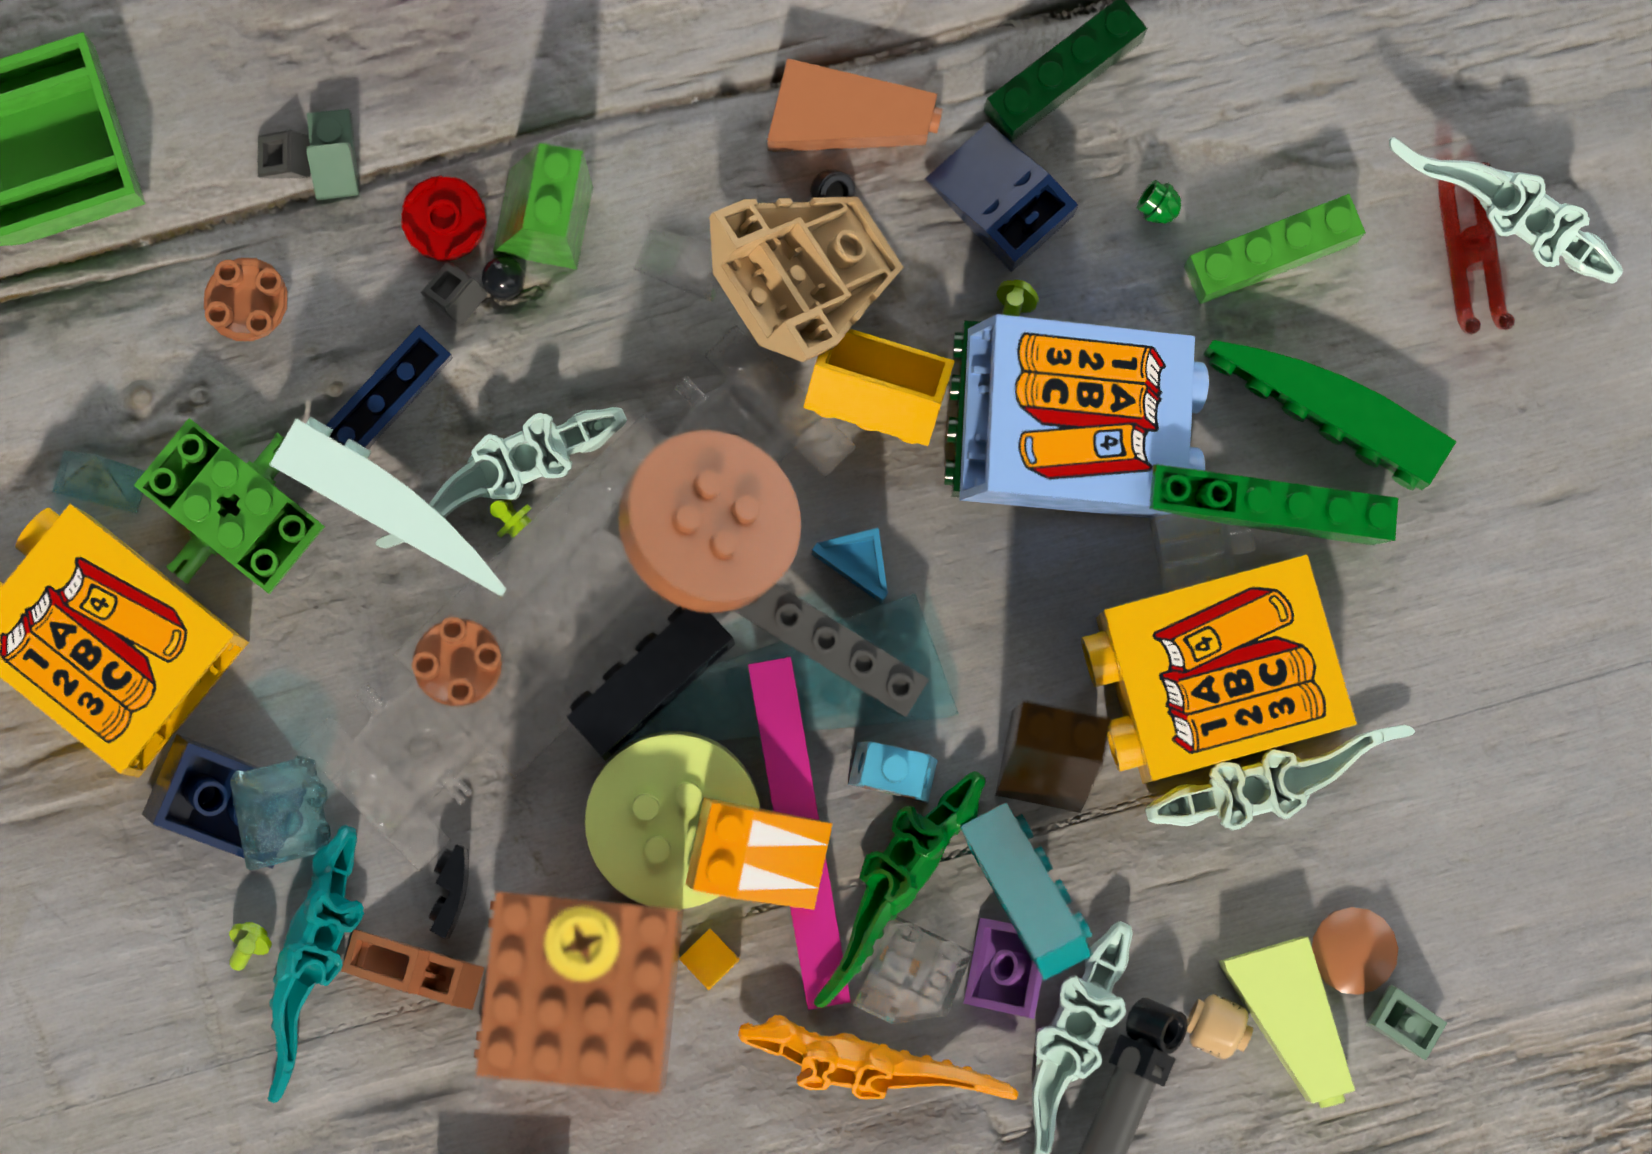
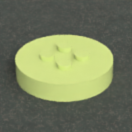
M686 731L652 733L628 743L617 751L599 772L589 794L585 812V832L588 847L596 866L608 882L628 898L650 907L686 909L718 898L720 895L694 891L685 883L703 798L760 808L755 784L740 760L718 742Z

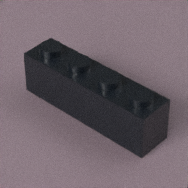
M679 606L668 617L667 620L670 624L658 635L654 631L649 633L635 647L638 653L626 664L622 661L617 662L603 675L602 679L605 683L593 694L589 690L585 691L572 702L569 708L573 712L567 716V719L605 761L735 645L733 637L710 612L695 611Z

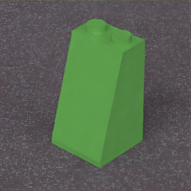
M538 143L509 170L493 254L577 270L593 192V184L583 151Z

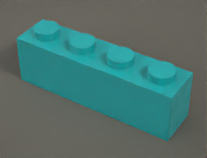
M1006 802L960 826L972 855L1043 980L1092 956L1086 939L1092 936L1091 931L1080 912L1074 915L1070 912L1067 905L1072 903V899L1062 880L1058 879L1053 882L1048 872L1053 870V867L1041 846L1035 849L1032 847L1029 839L1033 838L1034 835L1023 814L1015 817Z

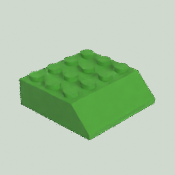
M81 32L1 58L0 246L26 244L145 205L144 196L95 45L86 34Z

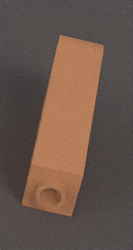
M787 58L767 139V146L769 151L790 152L926 145L929 132L935 134L938 132L943 109L935 107L937 93Z

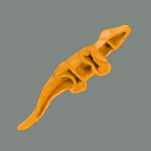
M774 1015L766 1023L760 1025L742 1024L738 1032V1037L742 1042L772 1055H782L800 1065L801 1073L797 1076V1084L804 1089L826 1090L830 1085L851 1088L852 1093L859 1099H883L888 1089L952 1086L1014 1100L1018 1098V1091L1009 1083L997 1080L988 1074L975 1072L969 1066H955L948 1059H944L942 1062L934 1061L929 1055L922 1057L914 1056L907 1050L897 1051L889 1048L887 1044L879 1045L860 1040L857 1036L850 1033L820 1036L817 1032H809L804 1027L798 1026L782 1015Z

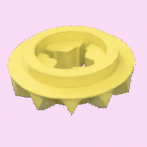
M585 906L567 909L552 921L545 937L547 958L553 968L566 978L578 981L597 978L604 974L616 959L619 951L617 929L609 917L597 909ZM574 924L578 925L579 930H582L585 936L601 935L602 939L596 940V943L589 947L591 953L589 955L590 963L587 962L586 957H583L580 951L572 952L570 950L565 953L563 951V948L570 946L569 944L576 940Z

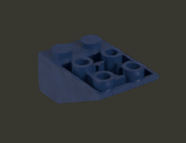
M988 122L925 178L928 184L1010 272H1013L1074 217L1078 207L1074 199L1046 170Z

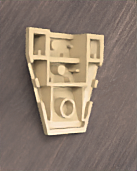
M859 197L812 198L809 202H792L791 198H779L775 203H758L757 199H744L719 209L709 216L713 275L759 346L801 362H805L833 349L903 269V265Z

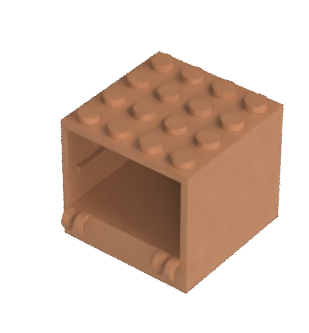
M496 892L495 901H490V910H494L493 919H488V927L492 928L482 1025L481 1031H476L475 1039L480 1041L479 1049H474V1058L478 1059L476 1076L660 1094L666 1086L684 910ZM579 906L591 907L606 914L616 927L619 938V951L612 966L601 976L586 981L572 980L558 973L549 962L545 950V937L552 921L563 911ZM574 924L576 940L570 943V946L563 948L564 953L570 950L572 952L580 951L583 957H586L587 962L590 963L589 955L591 953L589 947L595 944L596 940L602 939L601 935L585 936L582 930H579L578 925Z

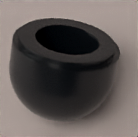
M828 169L820 172L813 179L810 194L811 198L826 197L828 187L833 182L839 181L843 188V197H854L855 185L849 175L839 170Z
M498 256L488 261L483 268L482 284L486 292L494 299L502 301L511 300L523 290L525 274L521 265L513 258Z

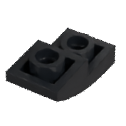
M458 844L455 845L453 851L447 848L444 850L434 869V872L440 874L435 883L451 891L447 898L443 896L438 898L428 919L434 921L429 931L444 939H450L458 922L469 879V851L466 847Z

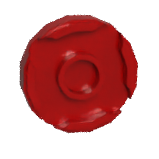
M449 176L429 177L416 184L405 197L401 213L402 230L410 245L426 258L440 262L458 260L471 253L483 238L487 226L485 205L477 190L463 179Z

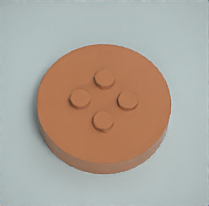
M711 430L691 431L674 436L658 445L630 476L622 493L618 519L621 541L635 571L659 595L672 603L695 611H730L757 600L785 574L799 546L801 535L800 510L795 492L788 478L777 463L759 447L743 438L725 432Z

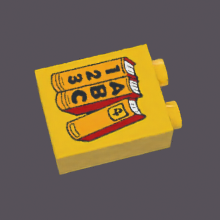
M69 504L61 515H58L51 508H46L27 524L16 541V549L26 557L5 583L0 581V678L120 774L139 778L243 651L249 641L88 513L72 504Z
M1308 555L1105 609L1096 617L1099 632L1081 637L1085 663L1094 687L1114 683L1123 713L1122 717L1111 720L1108 744L1115 766L1119 772L1138 767L1142 784L1357 725Z

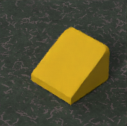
M709 928L679 960L709 991L740 958Z

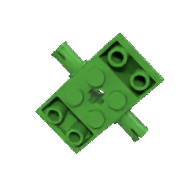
M189 418L134 484L137 489L191 531L188 535L192 538L173 561L166 566L168 570L175 573L186 584L190 583L191 578L211 554L215 556L219 554L264 591L271 594L325 528L323 524L274 486L276 481L273 479L280 470L269 464L285 439L279 433L274 435L275 437L253 463L249 460L246 464ZM238 500L236 505L241 509L239 514L234 516L229 513L225 516L228 503Z

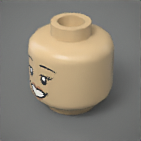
M1216 994L1209 995L1204 1001L1197 999L1187 1019V1032L1190 1033L1191 1045L1220 1059H1228L1234 1054L1236 1049L1244 1052L1253 1033V1027L1247 1025L1248 1012L1246 1008Z

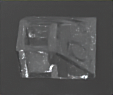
M897 916L889 924L853 1006L891 1024L947 1016L973 952Z

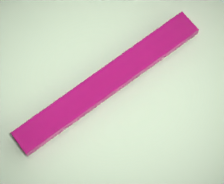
M791 657L748 664L773 811L819 820ZM826 857L815 909L790 906L808 1010L820 1008L814 1004V1000L830 980L843 958ZM848 983L824 1007L851 1003Z

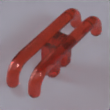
M1481 162L1482 164H1485V165L1491 167V165H1490L1489 163H1487V162ZM1439 180V204L1454 306L1459 327L1465 334H1475L1481 328L1479 319L1474 317L1467 271L1484 270L1492 321L1498 329L1509 330L1514 326L1515 319L1507 311L1495 230L1489 222L1486 211L1480 201L1473 195L1477 224L1461 232L1455 193L1456 184Z

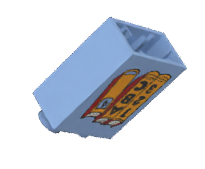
M996 314L968 328L959 500L1153 519L1171 514L1149 509L1153 465L1159 464L1205 471V459L1202 450L1198 447H1190L1192 413L1197 414L1203 409L1209 388V376L1206 365L1203 362L1194 361L1195 336Z

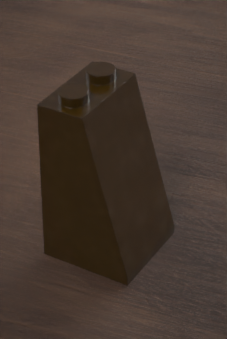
M1022 701L1011 712L995 796L1081 813L1104 762L1112 719Z

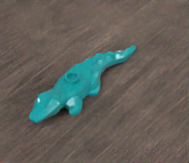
M343 825L338 829L336 836L329 844L323 845L316 850L312 864L311 888L307 892V898L291 919L282 951L278 955L277 974L273 977L275 984L273 996L269 1001L273 1015L271 1027L275 1032L277 1041L275 1045L277 1063L275 1065L273 1083L270 1086L268 1101L276 1103L282 1098L294 1069L300 1010L316 984L327 986L340 972L343 964L341 956L336 951L344 933L352 932L364 915V907L361 902L357 900L350 901L345 898L347 878L351 875L354 867L357 843L356 829L347 825Z

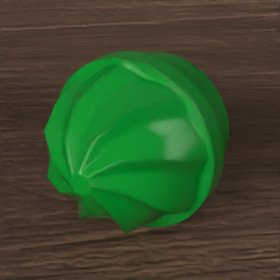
M1154 180L1142 193L1137 203V209L1144 213L1143 218L1148 222L1166 224L1178 217L1181 209V198L1171 184L1165 183L1163 185Z

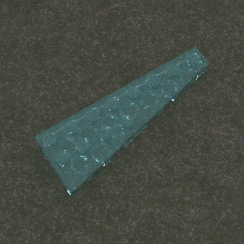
M912 594L837 621L930 679L907 717L896 713L780 641L712 665L622 747L640 737L662 731H686L708 737L714 741L760 736L748 664L791 657L804 732L951 718L959 713L917 596Z

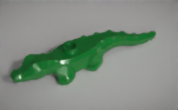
M977 771L966 775L942 795L937 807L925 817L918 814L911 805L905 806L897 812L891 828L895 836L883 853L879 851L871 852L864 859L859 877L866 884V889L855 917L850 940L838 968L814 1000V1004L817 1007L827 1006L854 975L861 971L867 957L871 956L874 952L873 945L875 941L883 937V929L886 924L894 920L899 912L903 911L913 902L917 893L939 866L945 848L950 844L951 838L961 831L960 826L977 818L979 814V799L986 783V778Z

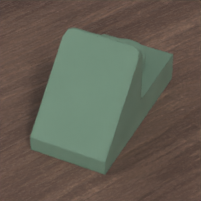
M350 109L307 113L310 146L306 147L316 199L360 196L352 113Z
M1390 985L1385 989L1365 1025L1389 1037L1412 1054L1426 1061L1447 1022L1397 987Z

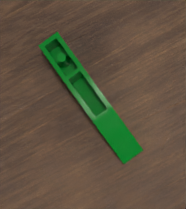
M1213 340L1203 354L1210 359L1209 365L1219 373L1226 376H1231L1232 373L1247 382L1245 387L1250 392L1263 399H1267L1269 396L1283 404L1282 410L1297 421L1304 422L1305 419L1320 427L1319 434L1330 442L1340 445L1343 441L1357 450L1355 456L1375 468L1380 464L1394 473L1392 479L1406 489L1414 491L1417 487L1422 491L1428 487L1457 442L1385 396L1345 376L1306 361L1260 348Z
M1155 464L1152 470L1149 509L1259 530L1376 545L1395 541L1399 498Z

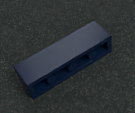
M418 325L326 424V426L333 429L329 438L343 446L350 439L369 449L453 359L452 354Z

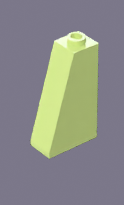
M1297 937L1219 960L1220 968L1305 1100L1311 1103L1319 1102L1320 1108L1345 1102L1344 1094L1355 1091L1309 937Z

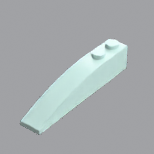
M309 417L306 424L298 419L294 421L269 465L503 597L507 589L474 548L443 516L413 490L368 460L371 454L370 450L350 439L343 446L329 438L333 429L312 417Z

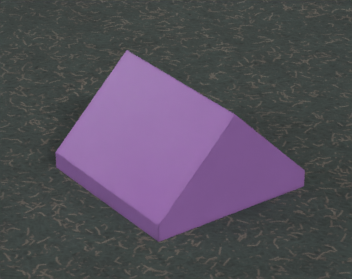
M980 918L963 1004L1034 1019L1042 981L1041 974L1012 923Z

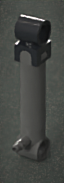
M1141 998L1132 1006L1126 1020V1032L1129 1037L1120 1034L1108 1063L1116 1067L1079 1154H1127L1155 1085L1165 1086L1176 1058L1168 1054L1175 1052L1185 1038L1188 1021L1184 1013L1149 998Z

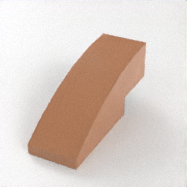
M354 929L341 972L406 993L420 995L447 1005L473 1010L485 967Z

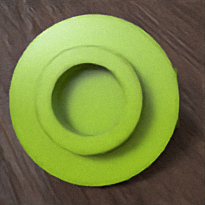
M1020 279L1002 282L996 292L998 300L1004 305L1002 315L1019 317L1020 313L1034 311L1039 302V296L1028 282Z
M497 500L493 502L490 506L491 515L495 518H500L505 523L496 534L502 538L508 533L512 538H515L532 521L527 516L532 508L526 504L517 512L510 500Z
M254 922L238 923L232 926L229 936L237 945L229 959V965L232 969L236 971L243 970L252 954L265 955L269 952L272 942L267 936V931L262 926Z

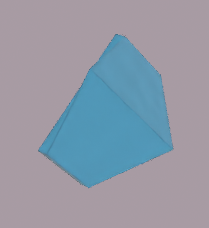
M879 527L818 542L813 547L812 555L880 604L887 598L888 591Z

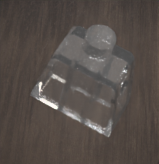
M1155 513L1149 518L1164 593L1229 576L1236 571L1233 555L1256 551L1252 528L1241 527L1228 530L1227 524L1176 514Z

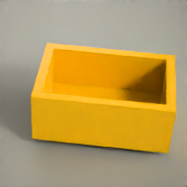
M850 328L833 349L818 355L803 408L814 411L825 418H837L856 424L861 429L867 431L876 430L898 437L906 443H918L928 446L955 361Z

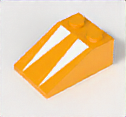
M704 797L685 884L694 891L814 910L832 823Z

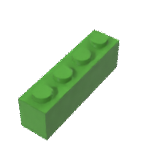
M1346 194L1192 254L1186 261L1184 268L1201 305L1355 245L1366 232L1350 194Z

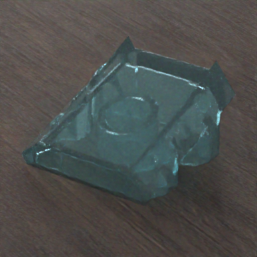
M296 755L295 759L248 771L237 770L230 780L246 869L252 871L314 855L319 847L330 843L331 829L325 819L323 808L328 799L327 788L317 775L314 759Z

